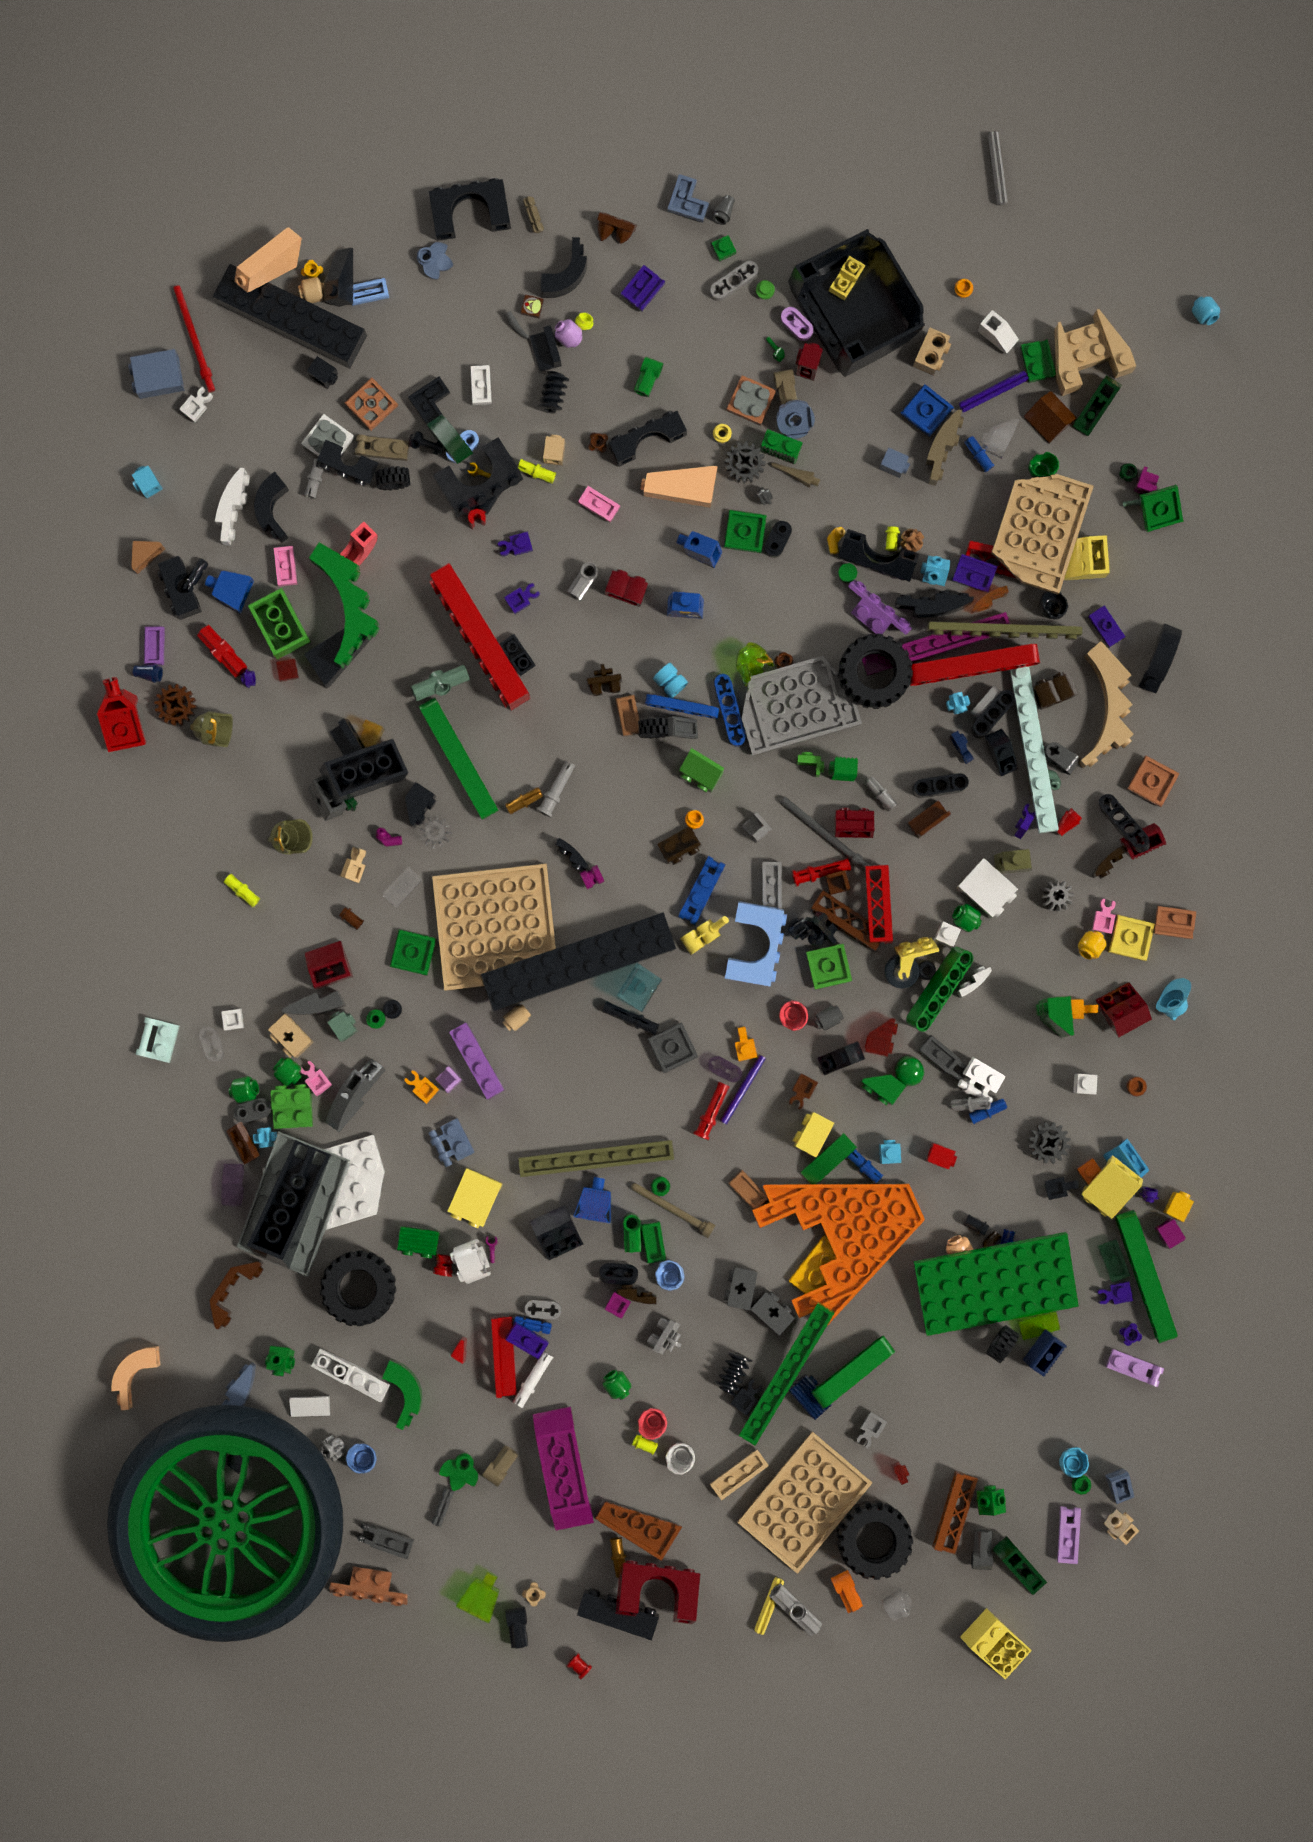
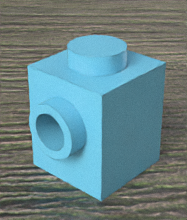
M141 466L132 474L135 480L132 482L138 492L142 491L146 498L163 489L149 466Z
M884 1140V1144H879L880 1164L901 1163L900 1143H895V1140Z

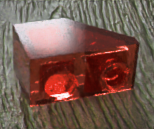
M889 1019L867 1034L864 1047L865 1053L888 1057V1053L892 1054L894 1043L891 1042L892 1035H896L898 1024L895 1023L896 1019Z

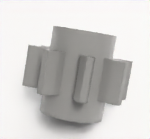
M333 1435L321 1442L323 1446H321L320 1451L325 1459L331 1458L333 1462L344 1455L342 1451L345 1449V1445L340 1438L334 1439Z

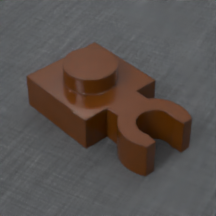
M801 1073L792 1089L797 1094L790 1098L789 1104L792 1105L794 1100H798L800 1102L798 1109H802L804 1097L810 1099L818 1082Z

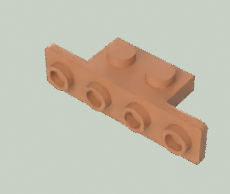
M353 1567L350 1585L330 1583L329 1586L330 1593L336 1597L352 1596L356 1600H363L365 1598L371 1599L375 1603L391 1602L395 1606L407 1605L408 1602L407 1594L389 1591L392 1572Z

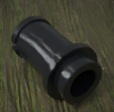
M970 1214L963 1224L978 1232L979 1236H984L989 1228L986 1221L982 1222Z

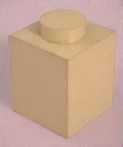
M546 436L543 455L545 464L563 466L565 439L562 436Z

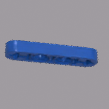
M720 674L715 678L714 686L728 740L732 746L740 747L744 744L746 735L732 681L728 675ZM721 678H723L724 681H728V683H726L725 686L726 691L730 689L731 692H725L720 695L719 692H723V688L721 685H718L717 683L720 682ZM729 696L733 699V704L725 706L722 703V699ZM731 714L736 715L738 718L737 723L734 725L727 722V717ZM740 726L741 729H737L738 735H742L739 743L736 740H732L734 730L729 731V728L734 729Z
M652 694L646 695L645 705L711 719L718 718L719 708Z

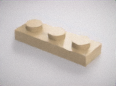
M756 1449L711 1482L710 1485L722 1501L769 1465L758 1449Z

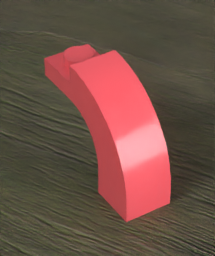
M365 522L361 523L350 534V541L340 555L360 566L374 548L378 538L377 534Z

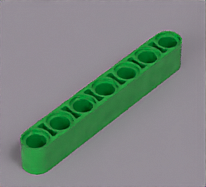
M434 697L418 706L481 819L483 820L498 812L497 806L436 698Z
M1135 1210L1115 1215V1220L1157 1342L1162 1343L1177 1338V1331Z

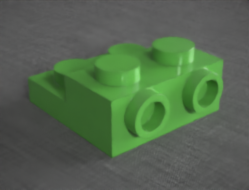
M306 1084L294 1085L295 1089H287V1086H275V1090H271L274 1129L313 1127L312 1092L310 1088H306Z

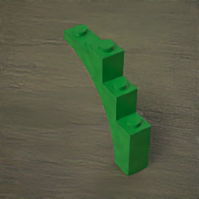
M319 542L309 559L311 563L321 569L333 581L343 602L345 614L344 636L340 650L334 660L336 666L343 669L345 665L348 666L350 664L354 650L360 648L363 642L362 637L370 640L371 637L374 638L377 635L379 623L376 619L362 612V609L365 610L370 603L368 593L352 584L360 576L359 566Z

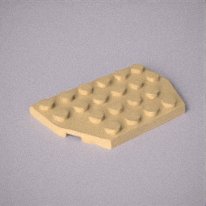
M1059 474L1040 478L1034 477L1027 480H1015L991 554L1021 583L1059 595L1094 486Z

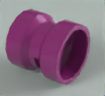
M597 865L593 866L589 871L584 870L580 872L587 890L595 884L605 882Z

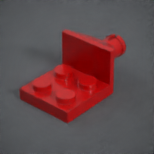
M112 677L111 682L110 678L103 680L106 693L100 702L97 716L108 752L146 745V739L136 708L138 697L125 689L121 690L117 677Z

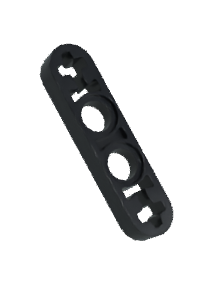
M1105 794L1101 796L1099 806L1109 821L1136 852L1147 851L1150 847L1148 835L1113 795ZM1105 802L1111 803L1113 809L1111 810L1107 804L1105 805ZM1121 813L1124 817L1121 820H1115L1113 818L1114 815ZM1128 826H1133L1135 828V830L1132 833H1126L1124 831L1125 828ZM1137 836H1138V839H1139L1141 842H1144L1143 845L1140 844V843L1138 844L1137 839H1136Z

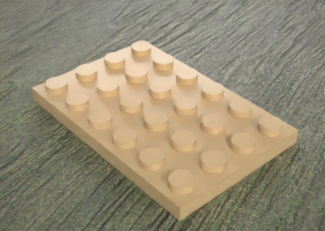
M812 1431L737 1522L798 1574L873 1482Z

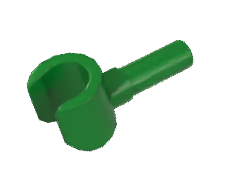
M770 337L766 338L775 351L772 355L773 358L781 362L785 357L784 350L778 347Z

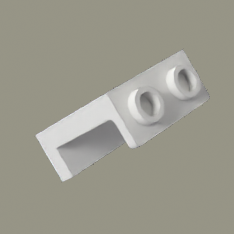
M984 858L956 887L960 893L966 894L988 914L987 917L990 919L993 916L997 918L1004 911L1002 906L1006 902L1010 904L1017 896L1015 892L1018 890Z

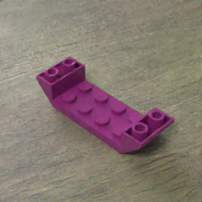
M571 1406L533 1414L535 1436L555 1530L594 1523Z

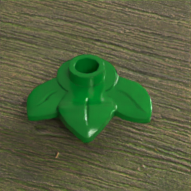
M467 1453L459 1454L456 1459L447 1460L439 1472L441 1476H450L449 1480L453 1491L461 1489L466 1483L475 1487L478 1481V1472L473 1467L474 1460ZM461 1460H467L468 1465L462 1466Z

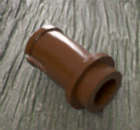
M345 907L339 915L341 921L345 920L358 930L364 923V920L354 914L351 908Z

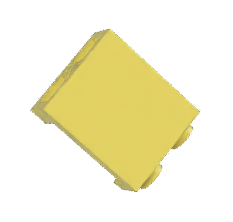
M1112 1155L1100 1173L1088 1186L1083 1188L1081 1195L1086 1202L1094 1204L1101 1214L1112 1219L1142 1187L1143 1179Z
M466 1168L448 1209V1212L451 1213L450 1216L460 1221L464 1218L469 1221V1225L478 1229L479 1226L484 1227L503 1183Z

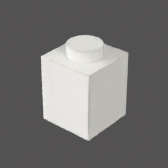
M942 922L933 941L952 948L961 929Z
M1074 1074L1073 1093L1096 1095L1097 1075Z

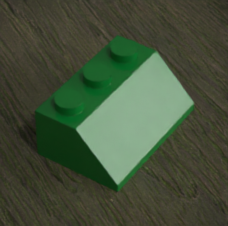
M1071 996L1046 998L1038 1001L1036 1014L1040 1016V1020L1061 1038L1074 1035Z

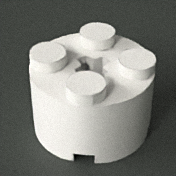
M477 1239L455 1247L454 1252L450 1253L452 1262L457 1264L459 1270L457 1271V1276L460 1282L465 1281L467 1284H470L491 1274V1271L487 1272L486 1269L490 1267L488 1258L483 1247L477 1246L476 1243H479Z

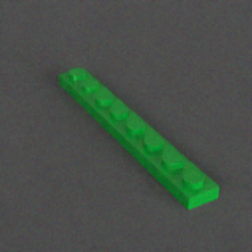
M819 1302L817 1303L740 1432V1437L756 1446L835 1314L834 1311Z

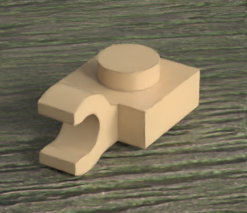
M352 848L351 859H346L341 877L356 883L360 882L366 866L361 864L366 855L365 850Z

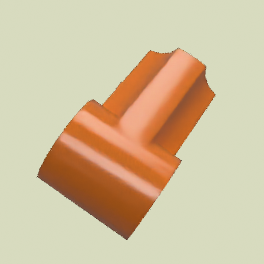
M848 1570L831 1577L836 1592L840 1594L848 1613L863 1607Z

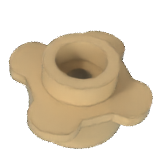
M533 1582L527 1590L523 1591L522 1596L530 1602L531 1606H537L540 1599L545 1598L546 1593L538 1587L536 1582Z

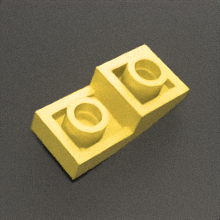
M849 256L830 286L829 292L845 301L866 265Z

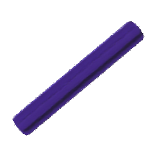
M1021 371L961 401L959 408L962 412H966L1026 382L1028 376L1025 371Z

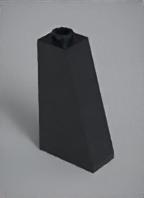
M345 628L304 653L326 688H329L348 667L345 665L341 669L334 663L342 644ZM362 637L363 642L358 650L355 649L352 653L353 658L351 662L370 640Z

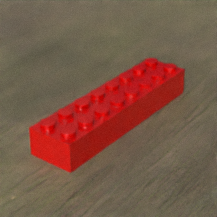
M448 563L431 573L430 577L432 580L429 582L436 595H441L439 599L445 610L451 611L449 614L451 620L456 627L460 626L459 632L465 643L470 642L469 648L474 658L481 660L479 662L480 667L485 675H490L489 681L495 692L499 690L501 693L499 697L504 707L509 706L510 710H513L530 700L528 690L451 564Z

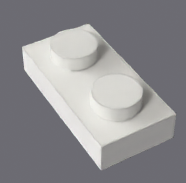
M471 366L473 405L492 404L490 366Z

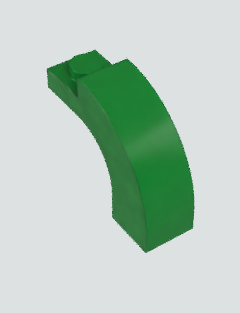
M391 1359L382 1379L397 1385L403 1392L405 1404L396 1428L404 1430L405 1426H410L413 1416L410 1415L411 1412L416 1415L420 1413L422 1390L415 1374L404 1364Z

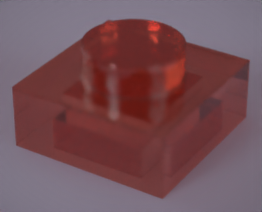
M295 658L276 662L280 682L299 678Z
M899 1461L892 1464L900 1484L908 1483L907 1476L910 1475L906 1466H901Z

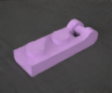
M1112 1349L1106 1365L1109 1369L1158 1387L1160 1382L1158 1381L1160 1374H1163L1164 1368ZM1148 1369L1153 1370L1151 1378L1146 1376Z
M1060 1506L1057 1562L1078 1564L1081 1509L1077 1507L1067 1509V1507ZM1067 1517H1073V1523L1067 1522Z

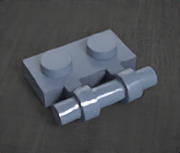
M458 1118L440 1127L443 1132L442 1135L438 1136L435 1130L428 1133L431 1138L430 1142L432 1146H435L439 1154L438 1158L440 1162L443 1161L445 1167L452 1165L449 1157L453 1155L457 1161H460L475 1153ZM444 1140H447L451 1148L447 1152L442 1144Z

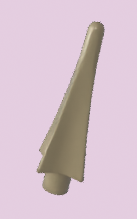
M774 462L771 463L772 467L790 475L809 488L811 484L818 487L820 479L815 478L814 472L794 469Z

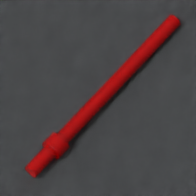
M180 285L174 286L173 290L201 369L199 371L201 378L204 379L208 392H213L215 387L211 378L212 372L207 367Z

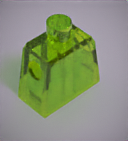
M487 1571L483 1580L475 1577L458 1600L456 1607L490 1623L500 1589L493 1586L498 1576Z

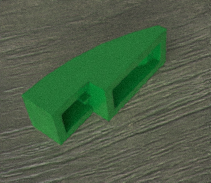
M842 1133L800 1173L810 1184H817L849 1156L857 1146Z

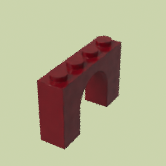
M631 1560L626 1561V1563L620 1566L615 1614L635 1617L639 1612L640 1592L643 1584L646 1581L657 1579L667 1583L674 1593L673 1622L684 1624L696 1622L700 1573H695L693 1569L676 1570V1567L673 1566L659 1568L653 1563L638 1565L637 1561Z

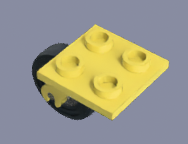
M922 937L916 942H903L899 946L894 947L896 955L887 961L884 969L887 981L892 986L900 989L912 986L919 977V966L914 958L939 952V948L933 939Z

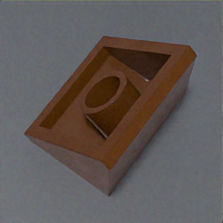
M1052 391L1041 397L1024 415V418L1049 444L1077 419Z

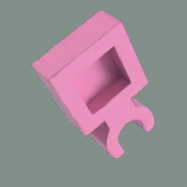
M1105 899L1100 901L1102 911L1095 912L1092 930L1112 934L1116 915L1110 913L1115 908V901H1111L1110 907L1105 906Z
M308 1061L310 1070L305 1071L301 1067V1073L309 1077L305 1082L318 1097L331 1087L332 1083L321 1069L315 1072V1065Z

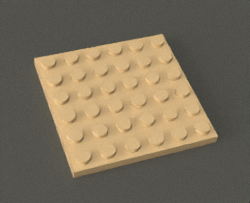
M547 864L432 876L444 991L484 987L480 977L481 974L556 949Z

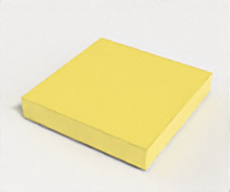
M1117 915L1108 953L1147 961L1155 924Z

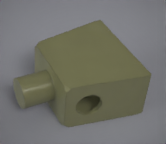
M1029 849L1005 851L994 855L995 868L1001 874L1032 871Z

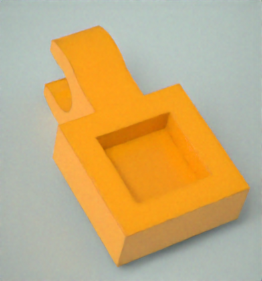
M1084 999L1071 1000L1073 1019H1084V1013H1098V1005H1084Z
M745 1026L737 1028L740 1041L734 1043L738 1061L757 1058L754 1039L747 1038Z

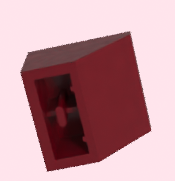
M342 941L305 953L307 968L315 989H320L353 977Z
M1130 982L1096 999V1003L1108 1025L1118 1038L1152 1020L1147 1003Z

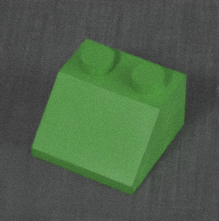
M691 748L679 773L682 774L680 777L690 783L692 780L697 783V788L703 792H712L724 773V767Z

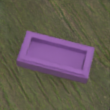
M145 627L144 665H164L165 628Z

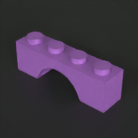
M464 1023L450 1031V1035L486 1099L489 1100L505 1091L468 1023Z

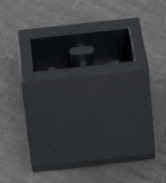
M565 1205L530 1221L535 1236L548 1260L583 1245V1241Z

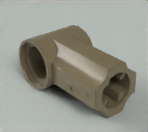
M793 369L774 372L775 387L778 389L781 405L791 400H797Z
M505 1445L496 1459L486 1468L482 1476L498 1487L519 1454Z

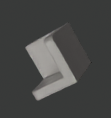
M755 812L742 825L756 843L772 829L758 812Z

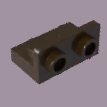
M687 827L661 841L657 846L667 864L672 863L675 865L683 860V856L687 854L692 856L698 853L702 844L699 842L693 829Z

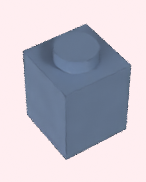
M888 447L879 469L900 478L902 473L906 474L910 463L907 462L909 456Z

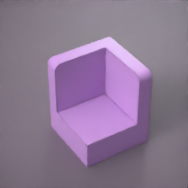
M447 1066L435 1080L447 1093H450L462 1081V1078L450 1066Z

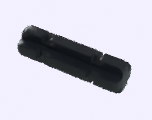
M198 559L196 562L197 566L193 567L186 579L187 582L183 583L181 589L184 592L193 591V586H196L201 578L202 571L208 566L207 561L204 559Z

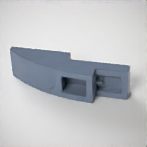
M251 1363L249 1366L245 1364L238 1372L240 1377L236 1381L233 1379L226 1386L228 1391L224 1395L230 1401L226 1399L221 1405H245L253 1386L256 1364Z

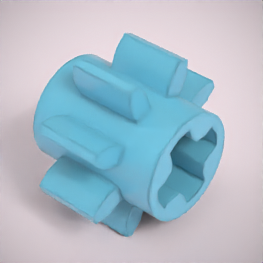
M962 692L949 695V701L946 702L948 711L953 710L954 715L968 711L966 706L970 704L968 695L963 696Z
M271 1127L257 1129V1134H253L254 1144L258 1143L259 1148L273 1147V1141L276 1140L277 1132H272Z

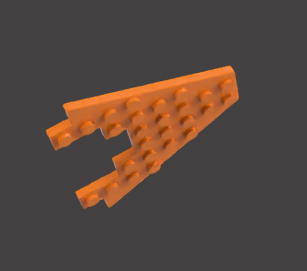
M909 1184L763 1185L762 1187L769 1203L752 1210L759 1228L793 1213L796 1214L802 1230L821 1223L836 1259L818 1266L826 1285L794 1298L791 1302L798 1318L812 1313L817 1303H821L835 1312L830 1322L925 1220Z

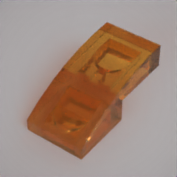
M1007 585L993 590L982 597L972 608V614L991 609L993 605L992 600L1006 597L1009 593Z

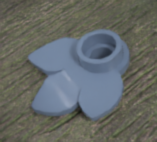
M436 242L430 247L421 248L417 252V261L423 266L424 273L431 279L438 280L440 271H446L453 267L452 260L445 254L448 247L447 244ZM429 255L430 258L428 260H424L423 256Z

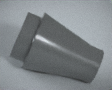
M725 195L724 199L713 211V220L716 223L725 225L730 221L735 202L732 196Z

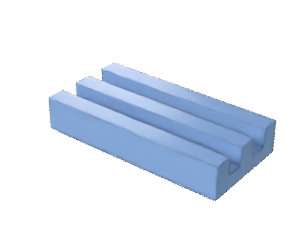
M385 278L354 284L353 291L383 285V287L353 292L352 305L389 298ZM371 295V296H367V297H362V298H357V299H355L356 297Z

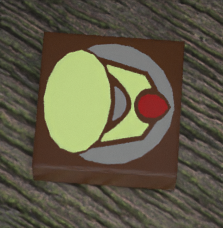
M525 294L521 314L539 319L544 299Z

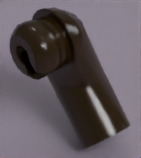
M994 1230L984 1240L983 1248L995 1246V1243L1002 1236Z

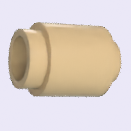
M523 1004L516 1005L503 1016L505 1020L502 1023L509 1031L512 1029L516 1031L529 1020L528 1018L531 1014Z

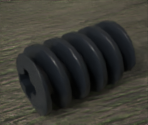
M547 371L548 375L545 376L546 382L543 384L544 390L541 392L543 397L540 398L541 404L538 405V409L546 413L555 414L556 410H562L558 403H564V400L559 397L566 395L561 389H567L568 386L563 384V382H568L569 378L559 372Z
M737 1352L728 1354L732 1358V1360H725L729 1367H722L725 1374L718 1375L722 1382H715L720 1389L734 1396L736 1394L732 1390L740 1389L736 1383L743 1382L739 1376H746L743 1369H749L750 1367L746 1362L753 1361Z

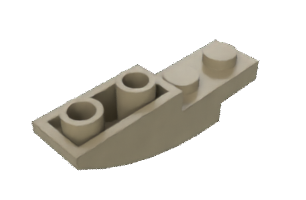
M958 409L949 417L932 443L925 463L932 466L928 484L936 486L937 481L942 480L944 469H941L942 462H946L948 451H952L953 447L958 445L960 435H957V430L962 427L964 417H961L962 410Z

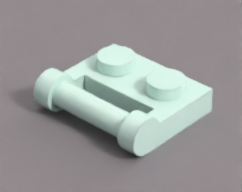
M145 1017L143 1035L139 1049L136 1050L135 1054L170 1063L180 1026ZM155 1025L158 1026L152 1052H148L146 1049L152 1027Z

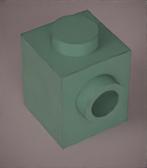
M337 1011L330 1016L331 1020L327 1022L340 1042L345 1041L358 1032L354 1025L356 1021L350 1013L346 1014V1012L340 1013V1011Z

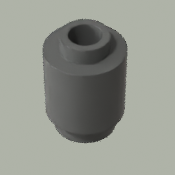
M836 1005L815 1014L814 1022L818 1029L822 1028L826 1031L841 1023L840 1021L844 1017Z

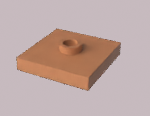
M1144 756L1127 790L1161 808L1179 773L1148 756Z

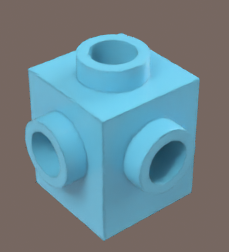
M928 555L927 561L922 563L920 571L923 574V581L931 585L945 586L950 560Z

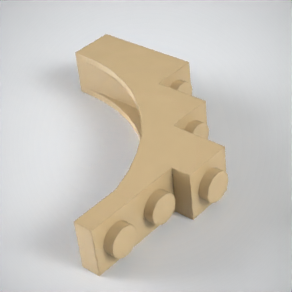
M1102 641L1084 656L1100 681L1104 694L1105 716L1102 731L1096 745L1078 763L1082 768L1087 765L1089 767L1093 766L1098 761L1096 757L1100 753L1105 755L1113 748L1111 744L1115 749H1118L1120 746L1125 748L1132 741L1130 737L1134 735L1119 718L1120 716L1123 719L1131 711L1128 708L1133 705L1118 689V687L1120 689L1124 688L1129 683L1128 678L1131 674Z

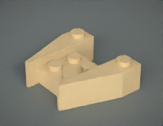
M1097 309L1093 315L1095 322L1093 324L1065 333L1061 322H1058L1054 329L1055 379L1061 396L1080 390L1083 385L1079 374L1080 370L1109 361L1114 378L1133 373L1136 368L1130 347L1100 309Z

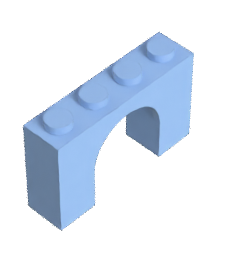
M738 901L735 922L759 926L767 933L770 945L767 953L755 961L728 958L725 979L771 986V982H775L777 971H774V964L779 963L780 952H777L778 944L782 945L784 935L780 931L781 926H785L787 919L784 909Z

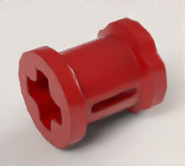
M579 1653L566 1665L579 1675L578 1678L580 1680L592 1668L591 1665H587L580 1658Z

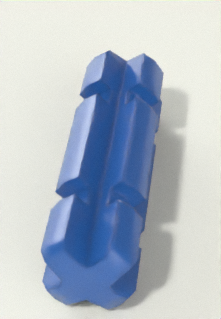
M516 1316L514 1319V1323L517 1322L531 1331L539 1332L540 1330L545 1334H550L552 1324L549 1322L541 1323L540 1320L523 1319L521 1316Z

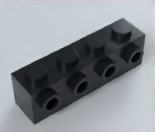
M593 1588L584 1590L577 1616L652 1641L659 1620V1614L656 1613L655 1609L639 1607V1612L635 1617L615 1614L617 1596L611 1594L604 1596L600 1594L599 1590Z

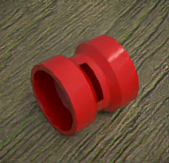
M436 1254L435 1260L437 1264L434 1267L433 1274L452 1277L453 1270L451 1268L454 1263L451 1260V1256Z

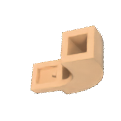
M159 1346L146 1347L133 1352L117 1367L112 1379L111 1391H119L120 1394H117V1404L121 1406V1410L133 1408L131 1382L134 1375L140 1369L160 1366Z

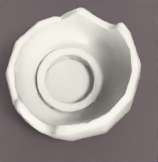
M686 1443L672 1445L665 1456L667 1468L674 1474H685L690 1471L695 1463L694 1451Z

